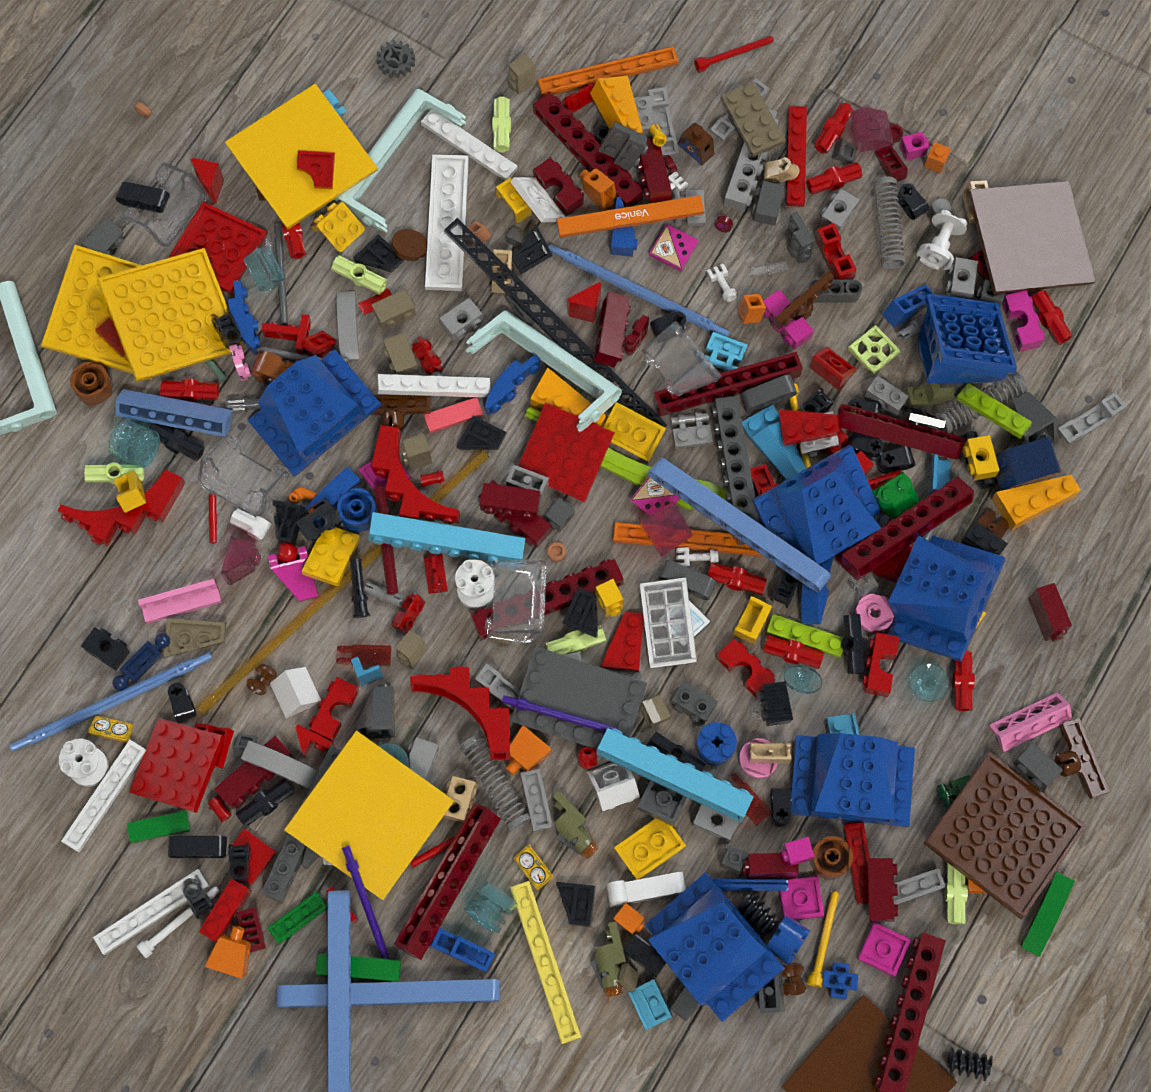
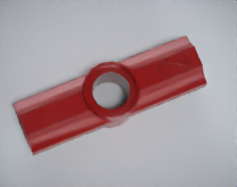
M840 103L833 116L828 118L821 135L814 144L818 152L828 154L836 139L841 137L846 123L854 112L851 105Z
M857 162L841 168L837 166L831 167L823 174L807 179V189L812 195L828 189L832 191L838 190L845 183L862 178V169Z
M300 222L288 230L284 224L281 225L291 259L303 258L306 252L302 240L303 234Z
M1041 290L1034 294L1031 298L1039 313L1042 326L1049 329L1058 345L1066 343L1073 335L1064 322L1062 310L1053 304L1046 290Z
M184 379L182 382L162 381L160 396L188 402H196L197 399L218 400L219 384L203 383L194 379Z
M711 563L708 577L713 578L717 583L725 584L729 589L735 591L745 590L759 595H763L767 578L750 574L743 568H729L715 563Z
M769 635L763 650L766 654L783 658L787 663L795 665L800 663L816 669H820L824 652L805 647L801 642L795 640L785 641Z
M969 651L965 652L961 662L954 660L955 672H953L952 688L955 689L954 707L955 710L960 712L973 710L972 690H974L975 675L972 673L973 656L972 652Z

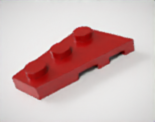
M779 409L785 446L841 435L839 418L836 414Z
M624 613L600 666L601 668L639 672L644 621L642 613Z

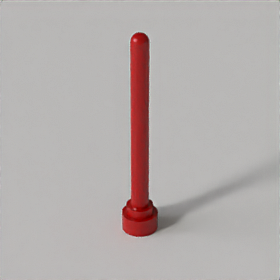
M769 36L707 59L703 57L694 59L695 68L698 73L706 71L709 65L773 43L774 38Z

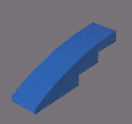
M346 467L306 506L305 510L325 498L334 509L340 496L355 488L361 482L360 479ZM317 517L314 520L313 524L319 525L322 521V518Z
M439 928L429 946L484 972H487L495 953Z

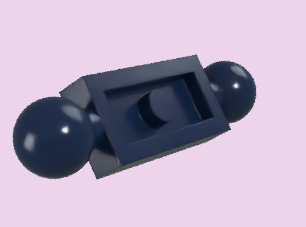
M160 633L156 636L153 645L147 641L120 668L124 674L118 675L113 679V687L118 691H122L127 688L129 679L136 683L163 656L159 650L165 649L170 645V637L165 633Z

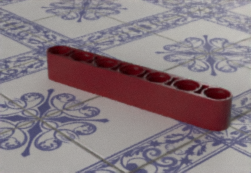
M846 404L840 405L837 413L839 426L842 429L950 459L959 458L965 443V439L955 434L922 425H914L908 421Z

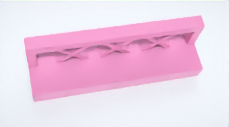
M214 579L139 599L138 603L142 608L146 624L220 604L222 601L218 585Z
M1057 692L990 724L989 728L998 738L1000 749L1005 752L1064 722L1072 720L1070 704ZM1056 700L1059 702L1057 705H1049ZM1035 710H1042L1038 714L1032 713ZM1019 718H1025V720L1021 722H1015V720ZM1002 726L1008 727L1007 729L1002 731L998 730V728Z

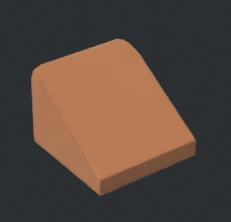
M474 221L467 227L483 243L491 236L487 227L478 221Z

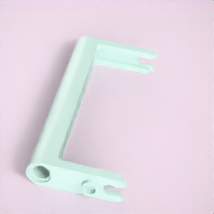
M416 89L368 153L369 157L378 167V171L335 198V202L343 201L355 216L361 218L366 225H372L387 233L386 219L357 201L425 110L430 111L433 109L459 127L467 124L462 120L466 116L455 110L452 105L445 104L426 92Z
M13 281L0 283V301L34 403V408L0 420V435L11 431H20L23 427L52 418L57 414L19 294Z
M507 310L500 313L483 328L478 329L466 342L467 344H473L467 348L466 352L474 354L502 333L533 355L536 354L540 360L595 397L597 400L578 416L580 419L577 425L579 432L586 429L592 422L598 421L600 416L621 396L622 390Z

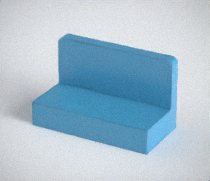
M934 454L930 465L929 496L932 492L941 489L950 481L951 461L938 460V455Z
M358 657L351 659L361 686L383 678L379 665L363 670Z

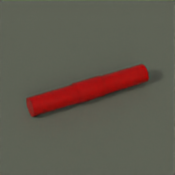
M215 494L209 495V543L211 544L217 543V504Z
M455 836L412 859L410 862L412 868L448 849Z

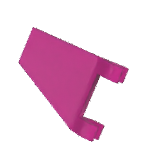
M306 546L298 548L301 559L280 565L278 564L276 554L268 555L272 571L299 602L318 597L314 579L302 575L303 567L309 557Z

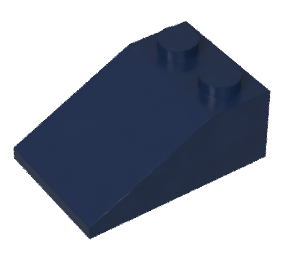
M1050 437L1006 449L995 454L999 467L996 477L1001 491L1041 482L1061 473Z

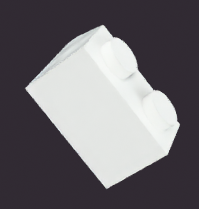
M611 762L587 771L602 811L613 809L618 805L640 798L635 778L630 770Z

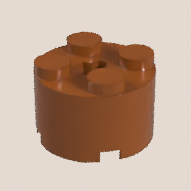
M259 351L251 368L250 375L262 384H266V381L271 383L293 364L288 360L287 363H284L282 357L276 354Z
M84 362L73 370L72 377H70V385L78 399L86 405L100 404L112 395V381L102 365Z
M827 836L821 839L812 849L814 858L810 860L813 872L823 879H838L852 865V849L840 837ZM830 854H832L833 858H836L833 862H830V859L827 858Z

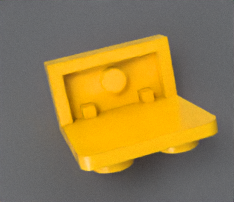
M343 201L332 202L326 208L327 212L324 215L319 214L313 220L314 224L311 228L315 232L320 231L338 252H343L365 231V227Z

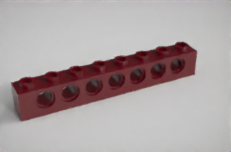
M548 92L533 104V113L586 170L591 172L594 169H598L615 183L616 196L621 197L625 208L632 207L643 199L642 186L638 182L635 183L627 170H623L619 165L614 164L615 158L598 151L600 144L596 141L595 136L585 130L583 123L573 117L572 112L562 105L557 96H553ZM626 186V187H628V188H627V189H622V188H620V187Z
M793 352L656 391L653 394V403L658 416L661 417L713 402L717 398L741 394L746 390L784 375H791L792 379L801 376L803 367L797 352Z
M959 477L953 481H948L944 487L935 490L929 497L920 500L911 509L905 510L895 520H890L886 526L874 532L868 538L862 539L853 548L847 549L842 554L841 567L858 581L915 542L918 535L924 536L973 502L974 490Z
M606 559L596 567L588 566L578 574L570 573L560 581L553 580L542 588H532L527 594H517L504 603L499 601L486 610L485 608L476 610L471 617L480 641L490 638L493 632L497 635L509 630L505 628L509 625L518 627L570 606L578 588L595 595L596 587L611 579H614L617 587L622 586L624 578L616 560L610 561V559ZM603 574L606 578L600 581L596 579V575ZM586 581L588 585L582 588L578 586V583ZM568 588L570 593L564 595L560 593V590ZM550 595L552 600L546 602L542 600V597ZM526 602H532L534 603V607L531 609H527L524 607V604ZM514 609L516 614L509 616L506 614V611ZM496 616L498 621L491 623L488 621V618Z
M474 803L394 942V945L407 955L422 960L498 826L501 818L488 807Z
M922 932L918 937L915 936L912 948L914 953L907 962L906 967L909 968L908 975H905L902 980L901 987L904 988L903 993L898 996L896 1007H898L897 1015H893L890 1025L893 1027L891 1035L887 1036L885 1047H888L886 1055H882L879 1065L882 1067L881 1074L877 1075L874 1083L876 1092H906L946 942L944 939ZM921 952L928 954L929 961H924L921 958ZM916 971H919L923 974V981H919L916 978ZM911 991H915L918 994V1001L911 998ZM906 1010L912 1012V1021L905 1017ZM900 1030H904L908 1034L906 1041L900 1038ZM895 1050H899L902 1053L903 1058L901 1061L894 1057ZM889 1070L896 1072V1081L889 1078Z

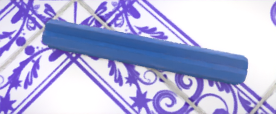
M712 878L721 890H788V879Z

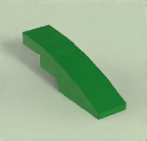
M1057 871L1055 872L1029 926L1030 928L1021 944V948L1039 957L1041 956L1075 880Z
M318 954L316 975L328 976V954ZM351 956V978L399 982L402 961Z

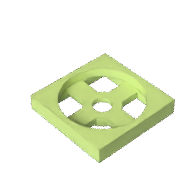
M876 325L848 347L852 355L872 376L901 352ZM875 336L881 339L878 342H872L869 337ZM860 342L867 347V351L862 355L858 352ZM887 344L890 349L888 357L882 352V348ZM871 347H877L878 351L876 353L872 352ZM873 356L877 357L880 363L878 365H871L867 360Z

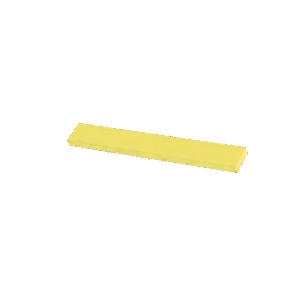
M527 881L512 886L510 889L561 1044L579 1039L581 1035L530 882Z

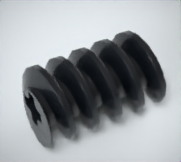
M752 891L739 904L737 910L739 912L745 910L744 918L751 916L749 919L750 924L757 922L754 927L755 930L762 927L761 936L769 934L782 919L775 921L777 914L769 915L771 908L763 909L765 902L757 903L759 896L757 895L752 898Z
M950 1047L947 1067L950 1069V1074H953L955 1069H958L959 1076L962 1075L963 1071H966L967 1078L970 1077L971 1073H974L977 1080L979 1075L982 1074L983 1081H986L991 1072L993 1056L991 1055L987 1059V1055L982 1054L979 1059L977 1052H974L971 1056L969 1050H966L963 1054L961 1049L958 1048L954 1052V1048Z

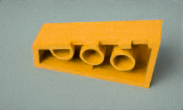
M628 76L597 79L590 94L609 129L616 122L643 134Z
M549 368L545 371L530 398L531 407L540 412L546 402L576 416H579L592 404ZM603 413L598 421L592 423L603 427L606 422V415Z
M1070 474L998 491L991 500L1003 519L1007 520L1009 529L1013 531L1076 498L1081 489Z

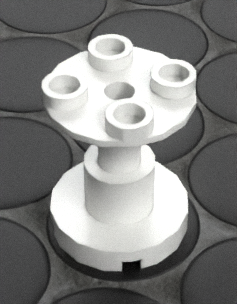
M941 210L940 213L932 217L933 225L941 230L938 237H934L931 244L921 245L917 252V257L920 256L919 261L927 267L936 270L944 267L943 270H948L954 260L953 255L948 251L950 247L949 237L950 235L964 234L967 230V221L951 215L947 210Z
M480 560L464 561L455 575L458 597L461 603L469 609L478 610L482 607H487L493 601L496 592L493 570L488 564Z
M74 739L66 742L61 749L59 755L61 770L81 786L92 787L98 785L109 771L107 757L89 740Z

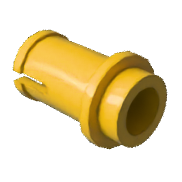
M655 124L651 125L649 132L653 137L654 145L663 146L667 140L666 135L662 133L658 124L656 126Z

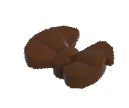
M995 511L984 512V515L977 522L1002 539L1006 530L1009 529L1007 520L1002 519L995 524L993 523L996 515Z
M261 664L255 668V671L260 675L258 680L249 678L247 681V688L257 695L266 694L270 681L277 677V672L272 667Z
M791 963L790 965H783L785 969L782 971V977H789V982L783 984L784 995H801L805 993L806 985L801 982V975L804 972L802 964Z

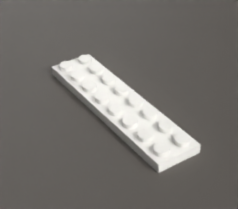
M432 155L426 290L462 291L464 252L444 233V229L456 218L466 226L469 156ZM458 226L451 230L454 235H462V230Z

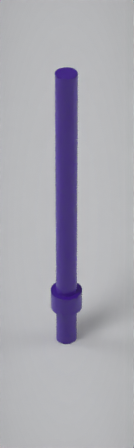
M503 695L502 703L515 706L518 710H529L602 732H606L607 728L618 730L614 726L527 702V699L520 697L516 699Z
M350 846L342 847L347 862L345 864L346 868L352 875L381 959L391 960L358 871L359 864L354 859Z

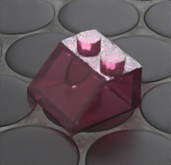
M870 107L851 111V121L858 153L894 145L886 111Z
M673 501L640 522L641 528L661 557L693 537L684 517Z
M231 537L221 572L228 585H232L255 571L256 566H259L261 555L255 543Z

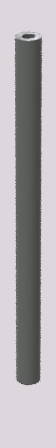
M275 223L280 321L282 326H287L288 314L282 224Z

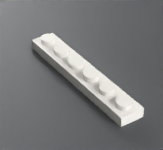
M431 109L422 119L421 125L504 181L511 178L518 170L516 164L435 110Z
M378 374L377 376L378 394L488 398L491 391L490 378Z
M131 740L128 741L61 840L63 843L80 853L141 762L146 749Z
M195 870L94 936L93 938L102 954H108L186 903L187 899L182 891V884L186 879H196L203 890L210 887L200 870ZM194 884L189 885L186 892L194 893L197 886Z

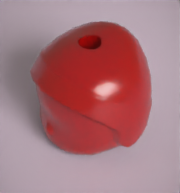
M286 542L278 546L277 559L284 563L295 561L298 554L295 545Z
M585 746L579 751L578 764L581 768L590 769L597 765L596 749Z

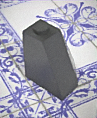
M1030 392L1013 400L1014 411L1032 422L1031 427L1022 436L1023 444L1050 437L1052 445L1058 443L1057 418Z
M380 684L378 687H373L354 729V733L357 730L367 738L395 737V691L393 687H390L389 684Z

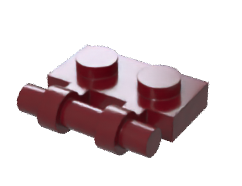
M642 315L640 320H635L632 326V334L625 338L624 351L628 356H631L648 333L649 317Z

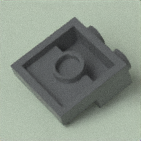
M614 122L600 144L598 151L615 158L614 164L630 170L632 166L637 167L640 161V154L645 155L648 149V145H646L647 136Z
M796 211L790 215L786 231L788 238L791 240L789 253L798 263H805L811 258L815 240Z
M650 780L637 810L674 826L687 797Z

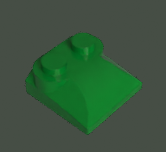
M904 471L872 490L883 514L890 517L891 520H895L905 510L911 509L920 501L912 486L911 479L905 475Z

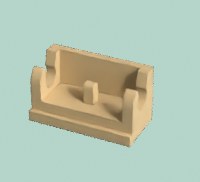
M749 743V763L789 764L791 761V743Z

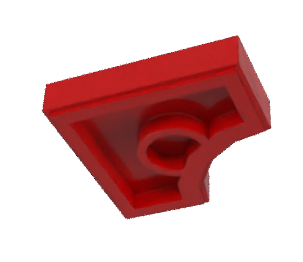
M298 150L297 170L307 173L312 178L314 188L333 189L335 152Z
M244 828L234 841L233 846L250 843L251 877L247 882L253 885L277 852ZM239 868L236 874L243 876L245 868Z

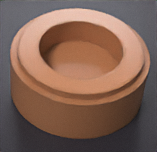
M137 102L134 105V110L141 116L149 118L152 114V111L141 102Z
M554 542L548 546L547 556L553 562H561L566 557V548L562 543Z

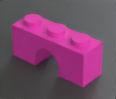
M780 289L763 300L766 306L763 316L772 322L774 330L781 333L788 346L795 350L812 338L814 330L803 317L797 321H792L787 327L783 326L780 330L774 326L775 318L791 305V302Z
M1027 290L1005 295L1002 306L1007 319L1019 318L1024 323V327L1017 328L1013 335L1018 352L1040 347L1045 336L1043 330L1038 325L1039 318L1037 313H1034L1033 301L1031 296H1028Z

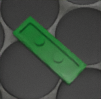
M186 810L127 823L131 844L191 831Z
M316 891L267 927L278 945H280L325 912L328 906Z

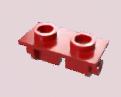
M595 82L587 83L586 86L577 90V93L574 92L569 96H565L564 100H562L563 105L567 106L574 113L593 102L594 100L590 93Z
M417 337L419 342L416 341L412 344V350L418 360L425 357L420 364L426 374L431 376L433 372H436V369L443 371L442 361L438 355L433 353V346L430 341Z
M429 553V557H424L428 593L448 592L443 555Z
M411 593L410 596L408 595L401 606L406 611L405 613L398 611L392 621V627L397 630L400 629L406 635L413 627L426 602L418 594Z

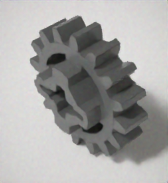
M393 40V44L390 45V43L386 42L387 47H380L381 52H377L378 58L376 59L379 70H383L384 75L389 73L390 78L393 75L399 78V74L405 77L406 71L412 72L411 67H415V54L413 48L409 49L408 43L403 45V42L400 41L399 44H396V41Z

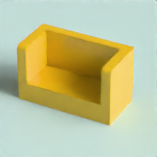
M509 178L496 186V196L498 199L502 198L514 213L516 223H519L532 215V209L510 182L512 178Z
M134 470L114 479V483L120 492L116 498L125 513L146 503L143 484Z
M751 596L738 625L734 629L733 635L754 644L772 606Z

